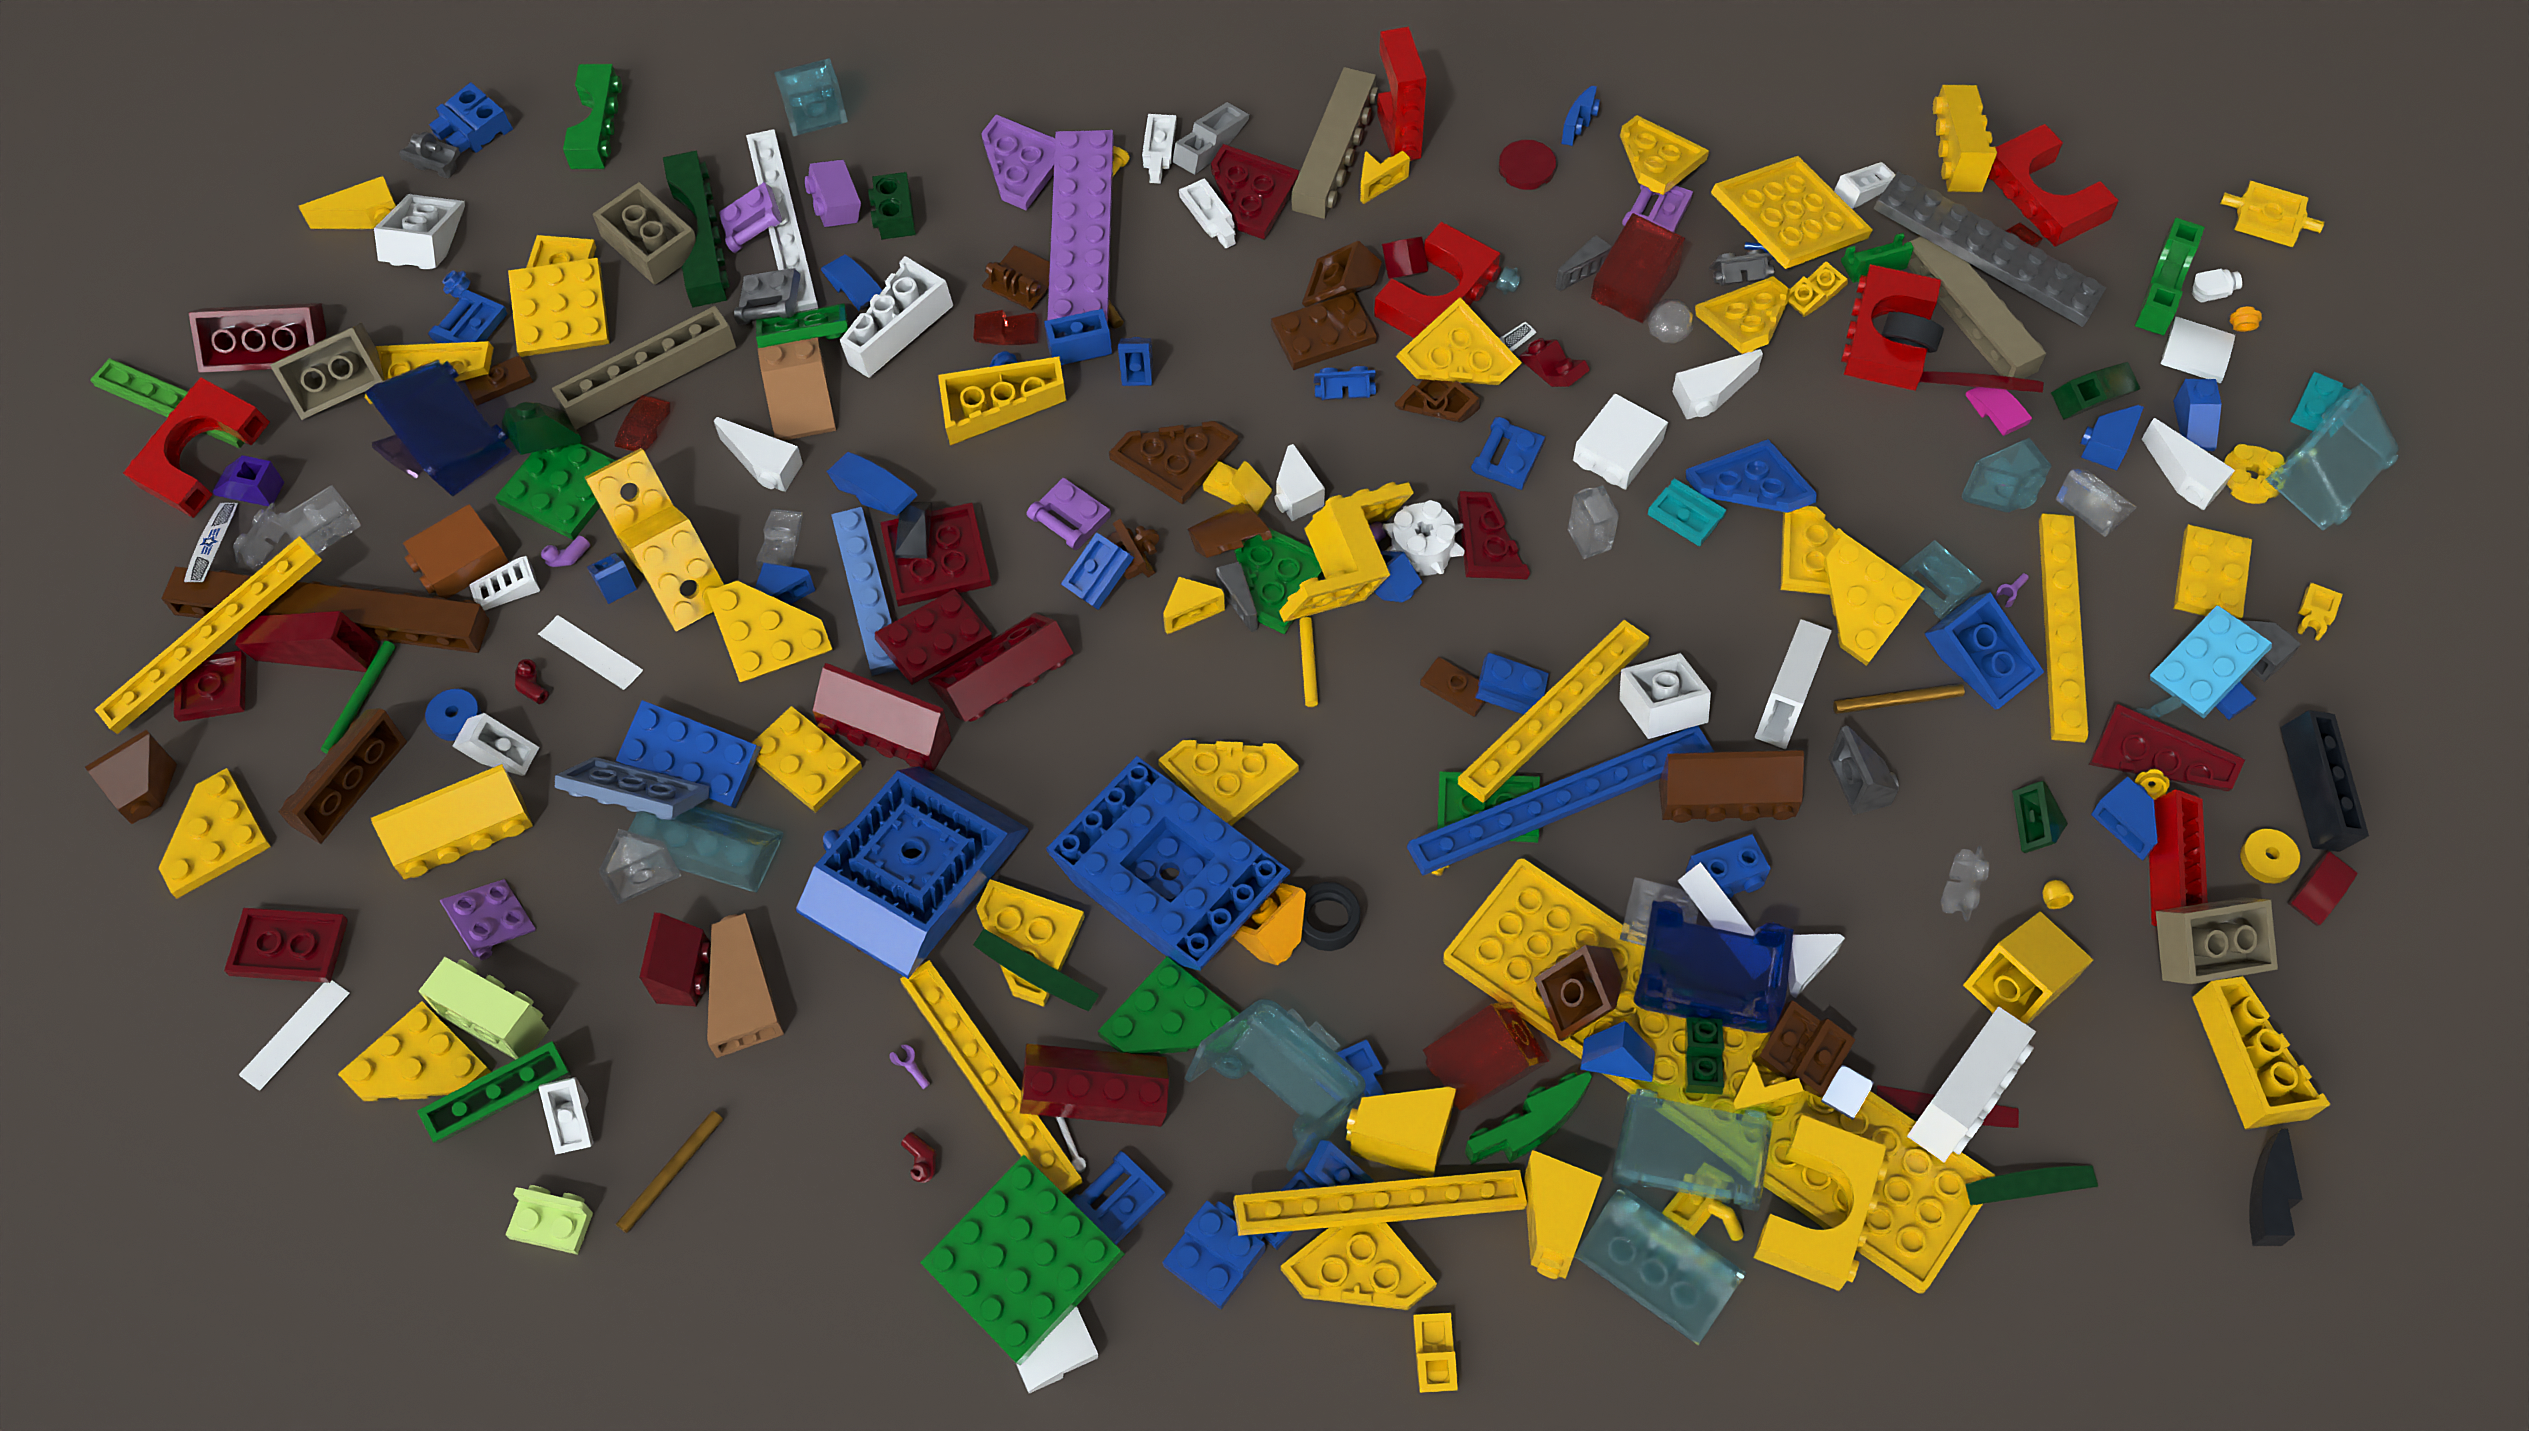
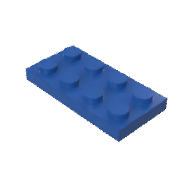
M642 700L615 761L709 786L708 798L736 808L761 747Z

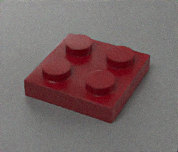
M242 650L210 655L175 685L174 717L178 722L245 712L246 655Z

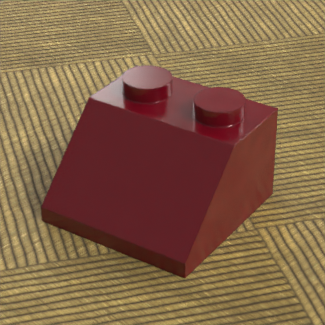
M654 912L639 978L656 1004L697 1007L699 995H703L705 992L706 976L704 971L706 963H710L711 942L704 930L663 913Z

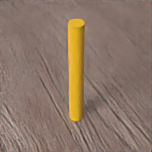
M1302 617L1299 619L1305 705L1307 707H1315L1318 705L1312 619L1310 617Z

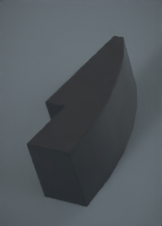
M2281 1128L2268 1139L2256 1166L2249 1203L2252 1246H2283L2295 1236L2290 1209L2303 1200L2288 1128Z

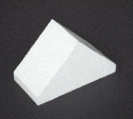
M1790 935L1784 951L1789 989L1793 997L1796 998L1838 953L1845 940L1842 935Z

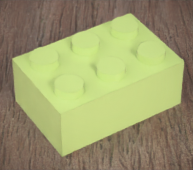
M444 957L418 991L441 1018L515 1060L535 1050L549 1031V1028L541 1019L544 1015L532 1006L534 1003L532 999L519 991H515L514 994L504 990L506 986L491 975H487L485 979L476 974L477 970L472 965L461 959L455 963Z

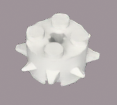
M1432 500L1404 506L1403 510L1397 512L1394 523H1387L1382 526L1383 531L1392 538V544L1386 551L1404 552L1415 571L1420 572L1419 576L1443 574L1451 557L1463 556L1465 550L1455 542V533L1463 528V524H1454L1453 518L1441 507L1440 503Z

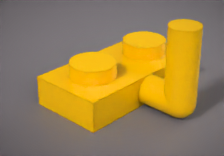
M1705 1160L1661 1213L1666 1223L1691 1237L1695 1236L1712 1214L1722 1219L1731 1240L1739 1241L1744 1236L1735 1211L1722 1203L1737 1184L1734 1176Z

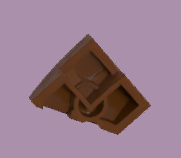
M1423 379L1417 387L1413 384L1395 402V407L1403 411L1462 422L1480 409L1479 397L1457 380L1453 383L1450 381Z
M1240 503L1188 528L1195 550L1206 558L1228 550L1242 548L1246 540L1256 535L1261 536L1263 541L1272 538V534L1266 524L1244 503Z

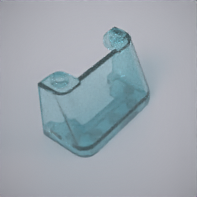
M2361 382L2328 407L2321 415L2323 418L2322 422L2301 446L2287 457V462L2274 469L2265 479L2322 531L2333 523L2337 526L2343 523L2352 514V511L2349 509L2379 472L2382 469H2388L2399 458L2396 454L2399 446L2371 391Z
M1636 1089L1635 1094L1627 1096L1611 1176L1613 1183L1631 1186L1632 1183L1638 1184V1181H1641L1642 1187L1649 1188V1186L1677 1191L1721 1200L1722 1203L1730 1204V1199H1733V1203L1741 1205V1209L1759 1212L1773 1126L1771 1121L1766 1120V1113L1745 1110L1744 1115L1659 1099L1657 1098L1658 1093L1645 1089Z

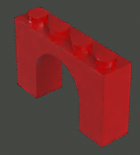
M1409 26L1380 31L1379 53L1391 91L1377 94V116L1391 157L1404 151L1410 157V161L1421 159L1427 77Z
M2043 124L1995 147L1997 154L1988 178L1993 180L2004 192L2005 196L2037 227L2042 236L2047 238L2056 247L2109 221L2119 200L2101 181L2070 195H2055L2039 188L2031 179L2030 174L2054 163L2063 144L2046 124Z
M1441 221L1425 239L1426 261L1450 273L1456 278L1459 285L1447 294L1427 296L1391 278L1375 297L1374 316L1415 338L1459 297L1468 306L1473 301H1479L1488 283H1493L1500 274V253Z
M1870 264L1867 275L1860 276L1856 293H1861V298H1855L1851 312L1852 316H1856V321H1850L1846 335L1847 339H1851L1850 345L1845 344L1841 362L1846 363L1843 375L1916 391L1923 373L1927 349L1894 342L1885 338L1876 330L1872 320L1881 315L1889 314V312H1903L1930 320L1937 303L1941 279Z
M200 377L177 407L169 414L156 433L150 437L139 454L130 462L123 474L142 490L194 518L213 494L197 479L180 470V455L186 444L200 433L220 430L252 446L270 421L255 406Z

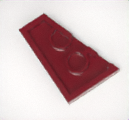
M1460 491L1457 503L1459 521L1463 524V528L1460 530L1462 548L1465 550L1463 557L1466 577L1527 580L1530 571L1526 564H1522L1517 554L1519 549L1515 541L1510 540L1504 528L1505 521L1491 493Z

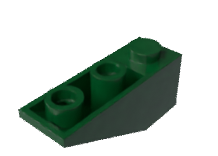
M2125 362L2073 379L2051 392L2063 420H2066L2138 391L2141 388L2129 363Z

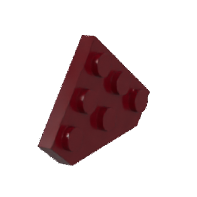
M1222 144L1211 162L1212 175L1232 214L1238 231L1265 240L1290 198L1300 170Z

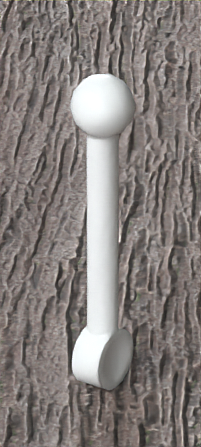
M1056 1117L1072 1156V1165L1078 1173H1081L1086 1169V1162L1082 1157H1079L1065 1119L1063 1117Z

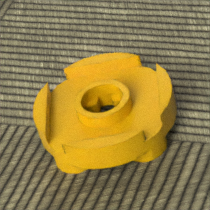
M2246 444L2237 445L2223 461V463L2235 470L2227 482L2228 487L2232 489L2230 494L2240 501L2251 504L2265 503L2269 498L2278 496L2287 481V471L2283 465L2285 462L2284 457L2278 452H2271L2262 447L2248 446ZM2246 471H2254L2259 476L2257 479L2251 477V473Z

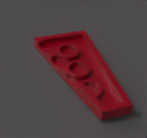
M2117 704L2110 715L2088 765L2134 774L2148 772L2150 769H2158L2170 781L2229 792L2235 785L2245 759Z

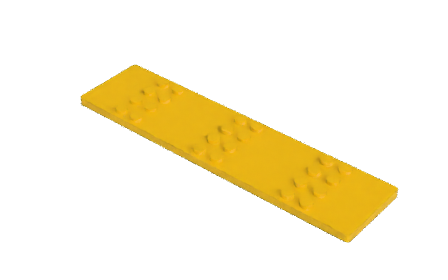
M1518 859L1444 952L1443 962L1446 966L1580 1059H1582L1585 1038L1626 1021L1655 1051L1652 1082L1608 1074L1603 1075L1826 1230L1844 1222L1847 1211L1846 1200L1842 1190L1832 1178L1822 1172L1785 1159L1795 1125L1801 1115L1887 1146L1883 1159L1889 1161L1888 1169L1883 1181L1877 1180L1874 1192L1879 1193V1199L1872 1215L1867 1213L1864 1225L1869 1227L1866 1242L1863 1248L1857 1247L1856 1251L1916 1293H1924L1929 1288L1983 1205H1970L1965 1184L1995 1177V1174L1962 1152L1958 1155L1952 1151L1945 1162L1938 1159L1907 1137L1916 1121L1871 1091H1869L1853 1120L1822 1103L1823 1096L1818 1097L1804 1090L1796 1104L1729 1121L1727 1116L1753 1062L1757 1066L1764 1087H1766L1768 1082L1781 1078L1753 1059L1773 1025L1525 859ZM1585 945L1610 948L1623 978L1616 1009L1566 1040L1559 1041L1534 978ZM1686 1017L1722 1019L1724 1041L1722 1055L1724 1088L1722 1095L1686 1092Z

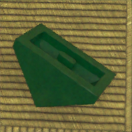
M2040 781L2012 791L2021 851L2028 853L2055 844L2068 823L2047 784L2044 781Z

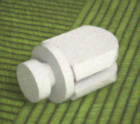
M2228 269L2197 273L2192 287V295L2199 302L2226 298L2232 295L2233 290L2241 289V274L2238 271L2230 273Z

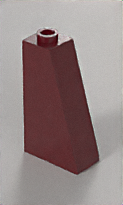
M341 611L256 616L239 631L235 642L238 648L255 661L359 672L367 671L379 647V644Z

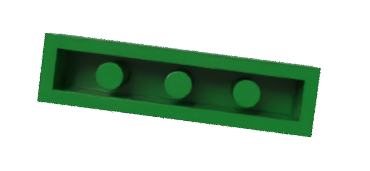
M551 1041L417 1110L433 1143L439 1144L539 1092V1085L562 1080L570 1076L571 1072L556 1043Z

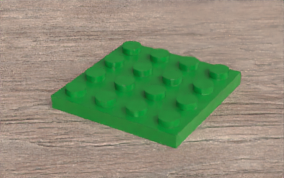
M1023 1155L920 1263L1014 1362L1021 1366L1044 1339L1070 1314L1125 1254Z

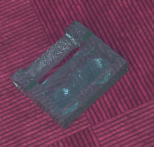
M1935 540L1898 569V571L1924 588L1919 597L1934 609L1933 613L1941 620L1976 591L1982 583L1981 579ZM1919 571L1942 591L1947 598L1942 600L1913 573Z

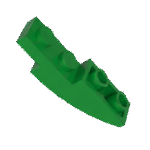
M1587 1071L1580 1075L1577 1072L1570 1073L1558 1081V1085L1546 1089L1543 1086L1531 1091L1524 1101L1522 1109L1524 1116H1521L1520 1113L1513 1114L1501 1122L1502 1125L1495 1129L1482 1128L1470 1135V1140L1466 1144L1465 1154L1471 1165L1501 1151H1504L1508 1161L1511 1163L1542 1145L1569 1120L1580 1105L1592 1079L1590 1072Z

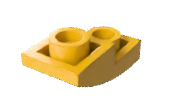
M1824 262L1810 277L1806 278L1803 276L1789 289L1788 304L1805 317L1840 292L1848 284V280L1828 262Z

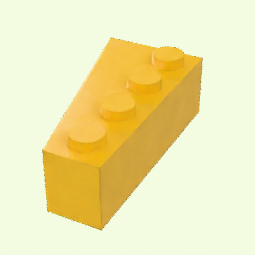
M1942 85L1939 96L1935 97L1933 101V114H1937L1938 118L1936 122V135L1940 136L1938 153L1939 157H1943L1941 176L1942 179L1946 180L1947 192H1982L1997 154L1996 148L1989 146L1993 138L1991 132L1986 131L1988 122L1986 115H1981L1983 104L1977 85Z

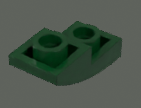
M1686 1017L1685 1085L1686 1092L1722 1095L1724 1088L1722 1019Z

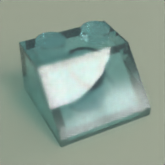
M2027 438L1978 460L1961 497L1965 502L2008 513L2018 508L2026 509L2037 500V494L2041 486L2046 482L2045 478L2052 465L2032 440Z

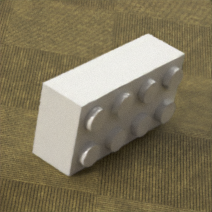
M1998 1006L1907 1137L1943 1162L1946 1161L1952 1151L1960 1155L1984 1122L1987 1114L1995 1106L2003 1091L2015 1077L2020 1066L2034 1049L2028 1043L2036 1031Z

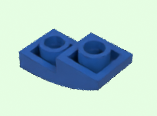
M1590 86L1572 105L1564 123L1561 144L1573 146L1575 134L1581 135L1582 127H1589L1591 117L1597 116L1600 99L1595 98L1597 86Z
M846 254L821 268V271L838 293L844 291L858 311L869 306L875 294L880 295L883 291L873 278Z

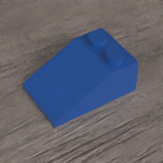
M1991 592L1970 597L1924 633L1940 658L1995 710L2002 707L2044 673V670Z

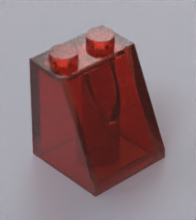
M1632 213L1594 279L1591 299L1622 313L1627 318L1634 319L1643 324L1677 277L1685 238Z
M1512 1001L1490 1004L1423 1049L1427 1056L1426 1064L1431 1073L1436 1077L1439 1076L1445 1087L1456 1089L1453 1107H1458L1460 1111L1472 1109L1550 1062Z

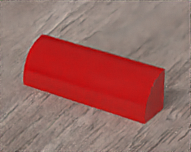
M2177 789L2154 800L2158 843L2149 854L2151 921L2153 926H2157L2156 911L2208 903L2203 799Z

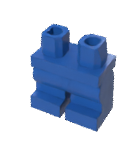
M471 82L452 96L445 105L442 103L436 107L439 117L429 124L434 135L440 140L453 133L445 140L448 145L457 147L460 154L468 148L477 153L483 149L481 145L489 143L498 132L505 135L513 130L504 110L489 97L487 98Z

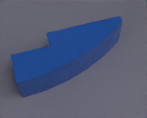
M847 452L826 471L838 490L856 495L864 506L895 516L918 496L915 490L887 470L850 452Z

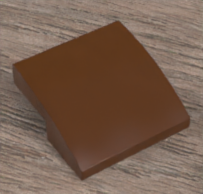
M1791 1000L1785 1004L1753 1059L1778 1076L1785 1077L1787 1081L1799 1078L1803 1090L1822 1097L1856 1039L1828 1018L1820 1021L1794 1000Z

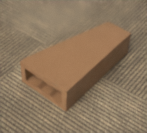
M745 913L726 916L720 922L712 924L707 1040L716 1058L784 1035L753 928Z

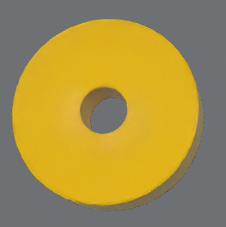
M2261 829L2255 831L2241 847L2240 858L2245 870L2255 879L2265 883L2275 884L2286 881L2300 864V852L2296 843L2288 835L2278 830ZM2266 853L2273 855L2274 859H2270Z

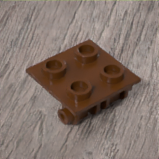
M1014 245L1000 263L989 262L987 264L985 272L989 274V277L982 284L983 288L1032 310L1049 289L1050 262Z

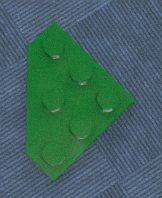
M1269 528L1272 538L1263 541L1261 536L1256 535L1246 540L1244 547L1235 549L1234 553L1237 562L1242 566L1257 612V621L1285 635L1294 620L1283 622L1279 610L1288 602L1287 598L1300 589L1299 585L1302 582L1311 578H1318L1319 581L1323 576V572L1313 548Z
M1166 956L1098 1030V1035L1120 1053L1160 1052V1054L1188 1052V1049L1209 1047V1050L1224 1049L1246 1024V1018Z

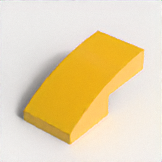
M1451 1313L1413 1315L1419 1392L1458 1390Z

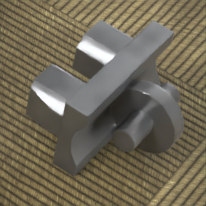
M422 132L420 135L414 133L408 146L402 149L399 155L402 160L413 163L417 169H432L437 171L439 176L448 179L457 169L455 160L460 155V151L457 147L436 141L433 134Z

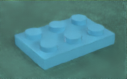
M2217 605L2150 674V680L2204 719L2272 648V643Z

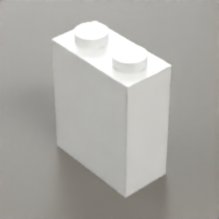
M1614 394L1576 442L1573 461L1578 463L1583 469L1591 470L1600 475L1610 484L1618 485L1626 490L1664 440L1668 422L1627 399Z

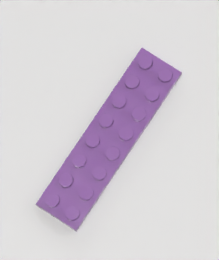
M1113 130L1056 132L1048 320L1103 309L1108 325Z

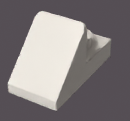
M573 1077L539 1085L555 1155L591 1147L593 1139L585 1110L589 1100L577 1078Z

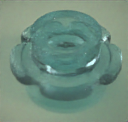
M1507 266L1504 268L1496 286L1497 289L1504 292L1503 295H1507L1508 291L1514 293L1521 280V276L1517 275L1518 268L1514 270Z

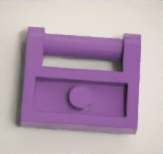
M763 182L719 212L726 234L725 242L734 253L741 250L744 243L770 226L776 227L782 223L772 188L766 182Z
M1641 184V192L1631 211L1626 213L1622 224L1629 230L1640 229L1671 240L1692 200L1693 191L1675 185L1662 195L1651 191L1648 187ZM1655 194L1659 195L1648 217L1642 215L1650 197Z
M1063 477L1039 502L1036 501L1029 507L1027 517L1034 522H1041L1064 538L1069 547L1077 550L1111 517L1110 509ZM1053 510L1079 529H1071L1048 512Z

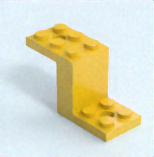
M640 448L584 477L629 560L644 574L673 629L677 632L714 612L706 591L723 586L724 584L689 518L672 504L644 450ZM627 483H633L637 486L636 496L628 500L623 499L620 494L621 488ZM686 580H694L697 584L696 591L690 596H684L680 592V587Z
M1390 482L1381 486L1378 490L1370 491L1366 488L1355 492L1349 497L1343 498L1342 495H1337L1325 501V506L1321 511L1312 516L1313 520L1304 528L1325 579L1318 581V578H1311L1299 585L1300 589L1287 598L1288 602L1279 610L1283 622L1365 601L1390 576L1369 525L1375 521L1383 522L1389 520L1412 496L1413 491L1409 482L1396 485L1395 482Z

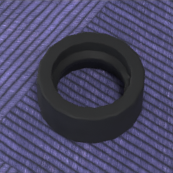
M1889 312L1881 335L1891 341L1925 348L1927 352L1933 353L1938 349L1944 327L1932 320L1917 315Z
M1322 882L1308 888L1305 891L1306 897L1301 938L1307 945L1318 950L1334 951L1344 948L1354 940L1359 931L1361 908L1357 897L1349 888L1338 883ZM1324 900L1335 901L1346 908L1348 922L1340 931L1333 933L1320 932L1309 923L1308 911L1315 903Z

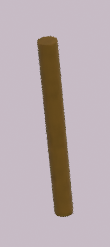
M1963 684L1939 686L1838 700L1833 702V709L1835 714L1962 697L1965 691Z
M713 1110L615 1224L618 1228L627 1233L722 1122L723 1118Z

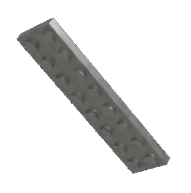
M1899 171L1873 208L2081 327L2090 318L2106 289L2095 279L2084 276L2070 265L2061 263L2047 255L2042 249L2027 244L2015 234L2002 230L1990 220L1979 217L1970 212L1965 206L1954 203L1942 196L1938 191L1929 189L1917 182L1913 177L1904 175Z

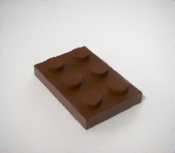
M1354 292L1271 318V327L1293 370L1376 343L1377 336Z

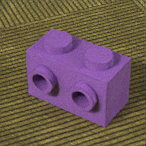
M844 160L811 163L809 175L805 177V188L808 194H812L815 214L821 217L824 227L858 223L861 202Z

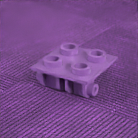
M505 879L440 900L474 957H479L480 960H485L492 955L491 949L493 945L536 930Z

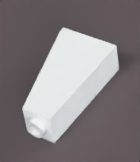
M1802 619L1800 620L1755 735L1756 739L1786 750L1832 630Z

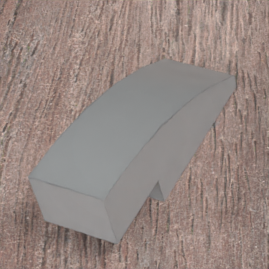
M1228 102L1195 121L1192 133L1175 143L1172 162L1195 175L1213 161L1222 144H1230L1246 124L1250 114Z

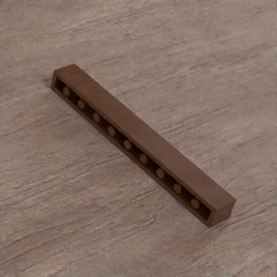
M175 566L161 599L174 615L203 618L254 574L241 575L228 570H220L219 572L208 571L203 582H184L188 568ZM317 581L310 583L296 582L257 615L268 616L341 611L371 638L377 641L479 653L490 622L481 604L471 600L458 602L439 596L426 598L418 597L412 593L394 594L380 589H372L371 591L356 589L349 585H342L340 587L329 586Z

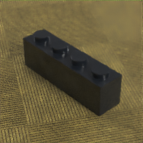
M2308 710L2280 727L2313 849L2340 852L2369 836L2335 714Z

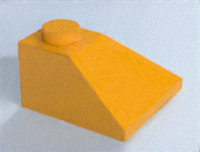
M1281 883L1232 937L1259 960L1277 966L1286 961L1292 955L1293 949L1301 942L1305 891L1302 888Z

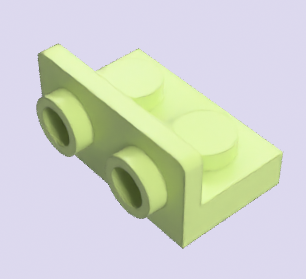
M530 1185L528 1190L516 1187L513 1195L519 1201L506 1236L511 1240L578 1255L593 1212L584 1203L585 1199L571 1193H563L562 1197L550 1195L551 1192L535 1185Z

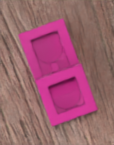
M1976 387L1965 394L1981 418L1989 416L2003 436L2028 425L2032 420L2026 409L2006 389Z

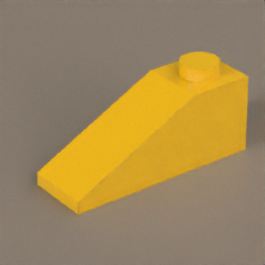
M381 176L299 205V209L310 229H374L397 205L384 177Z

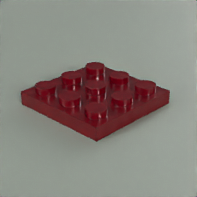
M972 502L932 511L927 558H896L895 549L899 518L880 522L898 607L939 598L953 589L958 593L992 586Z

